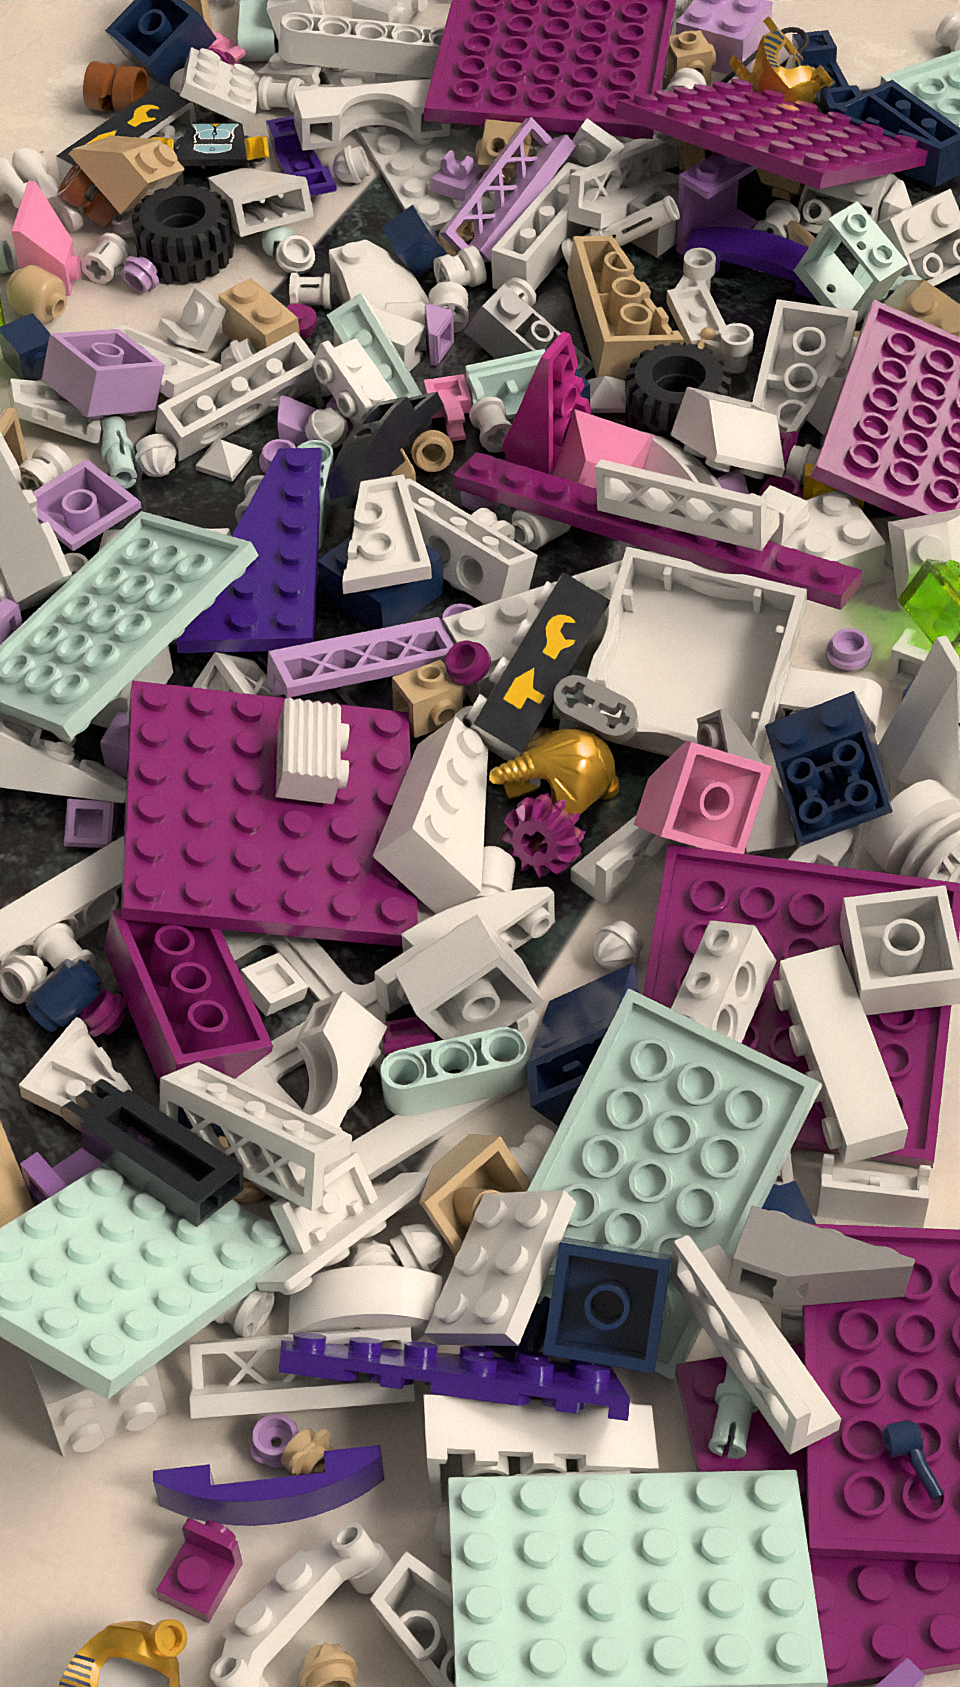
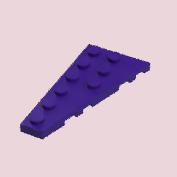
M321 448L278 449L232 537L250 541L259 556L246 568L240 578L232 581L216 597L215 602L208 609L202 611L185 628L183 634L176 640L178 653L272 651L314 642L323 463Z
M294 1333L293 1341L281 1340L280 1373L337 1381H353L358 1378V1372L369 1373V1380L379 1383L380 1387L402 1389L405 1385H412L414 1380L425 1381V1385L431 1387L430 1394L515 1406L530 1404L531 1396L542 1397L543 1405L555 1408V1411L577 1414L579 1410L587 1409L588 1404L609 1407L608 1419L628 1421L630 1397L611 1366L570 1359V1363L548 1361L549 1355H543V1352L530 1350L516 1351L515 1358L493 1357L492 1349L479 1346L460 1347V1354L437 1352L438 1345L415 1341L405 1342L404 1350L382 1348L381 1340L367 1337L349 1338L348 1345L326 1344L327 1337L315 1333Z

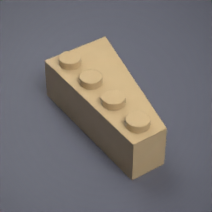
M574 236L567 275L597 378L609 376L617 379H626L630 363L634 358H640L641 352L646 349L652 351L654 346L660 344L664 346L680 342V345L684 344V338L678 330L672 331L668 325L669 317L662 307L656 308L650 299L651 291L646 283L640 282L634 276V266L613 236Z

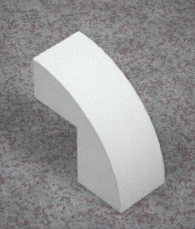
M388 1265L344 1267L312 1275V1282L306 1288L290 1294L288 1334L352 1330L355 1327L364 1329L410 1325L412 1341H417L426 1335L424 1334L434 1312L435 1304L442 1293V1276L419 1269Z

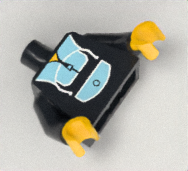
M214 115L209 119V122H193L189 124L184 137H180L176 142H174V139L166 137L151 138L160 139L163 144L169 146L177 155L178 162L185 169L178 176L179 186L191 184L194 187L203 186L210 189L208 177L241 168H249V165L254 168L260 167L265 163L266 158H270L267 136L244 135L243 124L240 122H230L223 115Z

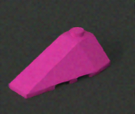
M562 331L540 357L502 445L505 461L550 475L554 474L574 409L591 414L589 400L581 397L580 394L585 386L583 378L575 376L578 360L569 333Z

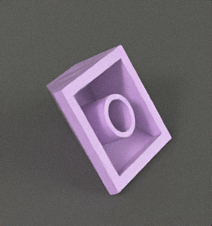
M85 459L33 492L37 499L36 509L39 523L49 522L56 538L72 551L142 508L141 502L88 459Z

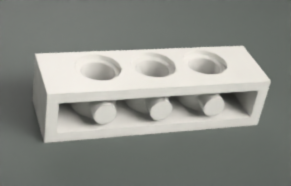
M295 332L158 405L155 431L158 434L166 435L169 442L175 445L177 450L175 458L179 462L211 445L216 439L220 440L279 408L280 396L295 399L314 389L317 377L312 363L315 356L299 334Z
M405 479L424 543L442 554L443 578L449 581L452 587L467 592L480 600L482 605L529 591L538 555L412 479Z
M710 920L671 1008L739 1043H742L776 963L775 957L755 925Z

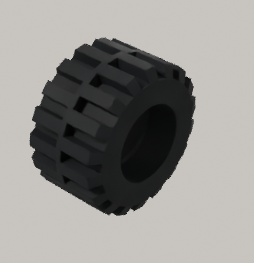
M186 184L185 186L172 185L166 189L160 188L155 190L153 195H146L141 199L142 203L135 206L134 214H132V226L137 257H144L153 263L157 269L156 275L158 279L163 278L164 282L173 283L176 281L180 282V284H188L189 281L195 280L197 282L203 281L207 276L213 277L217 275L219 269L226 268L229 264V259L233 258L234 243L230 210L226 200L222 199L221 195L216 191L210 192V189L207 187H194L191 184Z
M676 342L668 346L660 344L654 346L652 351L646 349L640 353V358L633 359L630 363V369H627L625 415L626 420H628V427L664 437L684 448L685 444L671 436V432L687 387L730 397L731 378L729 367L724 366L725 361L720 356H713V351L707 348L700 349L698 345L691 343L680 345V342Z

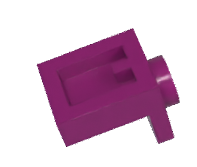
M187 1518L182 1527L185 1542L156 1589L160 1601L209 1624L243 1565L236 1536L227 1527L211 1520H207L205 1524H202L192 1518Z

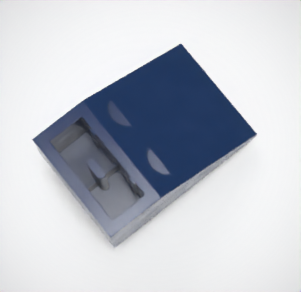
M854 691L765 725L800 846L893 812L882 757L872 725Z
M632 963L554 998L547 1005L527 1060L530 1107L557 1126H560L628 988L639 993L636 966Z

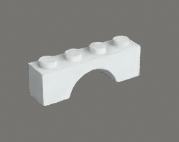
M431 79L294 92V125L302 150L340 147L341 141L346 134L363 126H390L405 132L412 139L450 136V124L424 121V105Z
M344 991L314 1003L294 1042L306 1063L309 1075V1093L302 1112L340 1130L342 1128L339 1126L347 1110L355 1104L361 1094L362 1088L359 1085L366 1070L375 1063L381 1053L379 1043L387 1029L386 1025ZM253 1142L249 1143L258 1163L266 1168L270 1165L260 1146ZM291 1161L287 1163L298 1184L305 1181L306 1168ZM251 1181L274 1200L278 1201L282 1198V1196Z

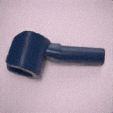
M908 1420L888 1424L882 1432L888 1456L893 1458L908 1455L911 1466H913L931 1501L944 1495L943 1490L925 1460L923 1438L919 1426Z

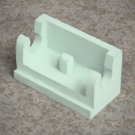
M545 349L465 366L466 382L472 399V406L482 398L497 397L502 400L506 407V419H514Z

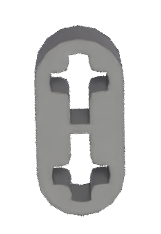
M580 675L567 676L561 679L555 687V706L560 716L565 720L613 743L625 742L636 733L639 725L637 709L633 702L626 697ZM578 690H583L584 700L593 706L590 708L582 703H576L573 708L568 707L565 695L567 693L575 695ZM603 710L611 715H616L622 710L624 711L627 724L618 723L614 729L609 728L608 718L601 714L600 711Z

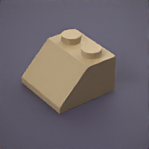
M109 136L74 148L69 153L120 214L134 209L137 204L142 203V198L146 195H153L155 190L169 188L185 170L178 162L175 152L169 146L163 144L160 139Z

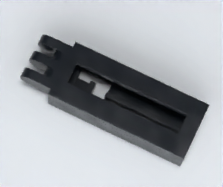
M99 1079L91 1085L92 1092L84 1090L76 1096V1103L69 1101L60 1108L64 1120L81 1131L82 1147L84 1150L195 1227L202 1224L244 1190L243 1165L129 1089L123 1093L106 1080ZM127 1128L132 1130L130 1134H126L123 1131H125ZM137 1134L153 1146L149 1147L146 1144L142 1145L139 1143Z

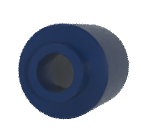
M65 959L31 991L32 998L26 1003V1008L32 1017L50 1032H55L60 1026L67 1027L100 995V990L96 985L100 981V977L82 959H79L76 963Z

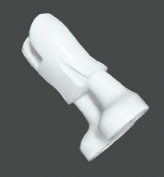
M31 148L18 149L12 157L13 167L5 157L0 158V203L7 201L11 197L14 207L19 209L27 182L36 181L61 223L70 232L77 231L83 226L84 221L79 209L74 208L57 195L58 187L56 180L48 175V163L40 152Z

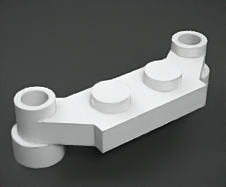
M706 248L690 249L684 255V275L675 289L667 290V305L686 345L689 343L697 345L701 340V330L705 327H711L716 332V338L714 341L706 340L705 348L713 351V356H720L725 361L724 366L729 367L730 373L743 372L747 368L748 354L753 348V330L741 323L725 324L709 292L710 280L715 273L716 256Z
M349 1523L335 1533L331 1542L308 1552L300 1549L291 1559L280 1566L271 1581L251 1602L239 1610L236 1618L220 1634L225 1641L222 1657L214 1663L210 1670V1678L217 1687H270L262 1676L263 1669L345 1580L348 1579L354 1589L361 1594L373 1593L379 1588L395 1567L380 1543L372 1542L361 1524Z

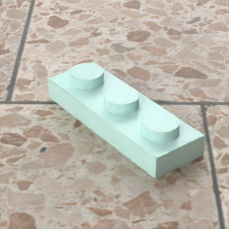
M362 293L327 315L343 344L355 338L359 341L397 398L404 396L410 398L422 395L368 300Z

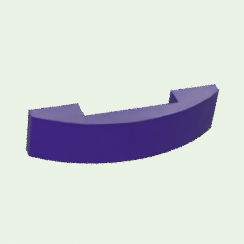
M294 115L267 120V131L281 173L305 177L310 197L336 192V183L328 166H322L314 149L302 150L294 125Z
M707 227L692 230L681 256L682 262H684L685 253L690 249L706 248L716 256L715 271L717 272L722 261L730 262L797 281L794 294L816 299L793 271L808 250L807 247L775 234L748 228ZM826 287L828 292L833 293L830 287Z
M381 1445L324 1451L325 1472L215 1485L210 1464L154 1470L153 1483L159 1505L174 1513L205 1522L211 1520L224 1525L259 1526L298 1521L341 1507L369 1492L384 1481Z

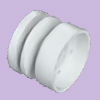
M928 779L917 782L902 791L891 801L892 813L876 818L867 835L865 850L869 857L886 873L960 883V801L938 781Z

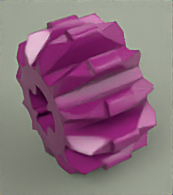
M548 793L541 794L535 800L531 796L529 798L526 797L517 804V809H513L507 814L504 822L508 828L503 831L501 840L513 845L508 850V854L512 857L518 856L522 860L521 871L528 870L533 866L538 878L546 876L550 871L557 875L569 866V862H574L581 854L582 848L579 843L584 839L586 831L574 826L579 820L580 813L568 814L565 811L566 799L558 800L553 805Z

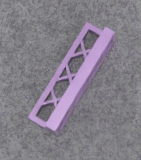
M532 117L525 119L440 232V235L457 252L473 245L479 251L483 262H490L491 249L548 185L576 145L567 135L552 139ZM528 133L542 146L535 157H525L523 140ZM506 163H516L517 181L514 185L503 186L502 168ZM504 191H509L504 197ZM484 192H495L496 209L492 214L482 215L480 197ZM462 221H473L474 239L469 245L455 232Z
M439 617L272 650L268 652L266 685L272 697L285 694L289 698L399 675L438 660H442L446 665V655L454 643Z

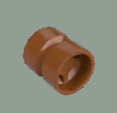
M92 61L86 68L83 81V99L86 108L89 110L110 112L114 108L116 113H119L148 93V77L146 70L142 67L121 65L117 70L116 65L113 63Z
M75 163L61 182L57 195L74 208L82 206L84 208L83 215L100 228H103L116 216L118 211L97 186L94 187L89 196L85 194L93 182L80 166Z

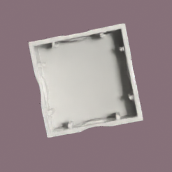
M626 547L609 603L606 632L600 646L593 655L587 675L588 679L629 699L637 709L639 725L636 733L631 739L618 744L670 757L686 740L698 744L697 718L720 709H727L763 762L769 742L765 725L775 721L806 612L807 589L744 574L713 572L699 567L690 561ZM582 691L579 703L591 708L593 705L584 700ZM603 710L600 711L601 714L608 718L609 728L614 729L618 723L627 724L624 711L622 710L616 715H611ZM577 726V727H578V730H583V731L589 732V731H587V730H585V729H583V728Z

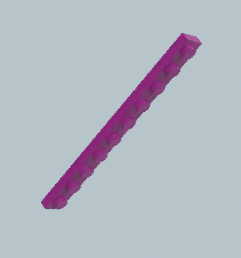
M476 452L453 475L454 487L457 490L666 556L690 561L695 565L720 573L744 574L807 589L806 600L838 610H842L862 585V570L843 565L837 561H830L804 553L794 548L767 542L762 551L599 511L597 508L596 488L497 459L490 455Z

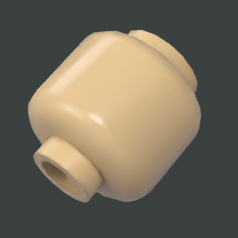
M28 265L16 270L7 282L6 294L9 306L23 317L33 313L42 324H46L54 318L61 316L66 308L67 298L65 297L66 289L64 282L58 276L37 265Z

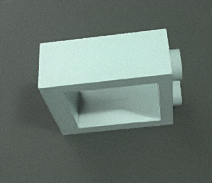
M857 201L826 221L793 271L822 306L858 311V323L866 317L873 300L880 302L907 267L908 262ZM841 241L873 279L866 291L835 255L834 251ZM826 287H830L833 293L828 292Z

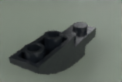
M438 391L410 398L404 396L377 402L360 419L344 442L334 463L324 496V503L327 508L345 505L347 509L355 508L361 481L393 476L392 472L405 462L400 449L409 444L410 440L408 437L430 426L433 422L431 417L444 407Z

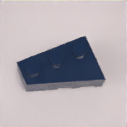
M890 80L835 107L834 112L850 117L849 124L861 127L862 123L873 124L884 129V136L893 139L895 135L908 136L917 140L916 147L928 150L924 166L898 171L899 173L934 187L960 175V127L894 80Z

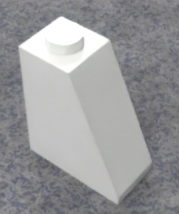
M241 168L208 177L211 192L216 191L221 195L222 199L226 200L230 210L231 227L240 237L314 217L308 183L305 177L249 168Z

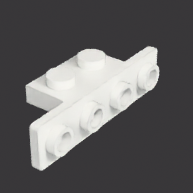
M353 1152L351 1155L326 1166L323 1205L310 1211L284 1197L270 1206L291 1254L256 1281L259 1290L281 1291L283 1295H290L306 1288L312 1282V1274L322 1267L336 1264L346 1258L350 1253L349 1247L359 1239L371 1237L382 1231L387 1225L385 1220L395 1212L407 1210L418 1204L430 1172L399 1174L375 1192L357 1152Z

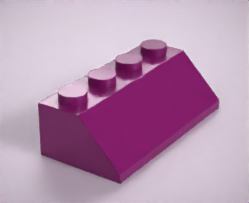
M121 909L111 911L104 951L159 1083L161 1077L197 1062L236 1079L272 1052L273 1044L221 929L121 920Z

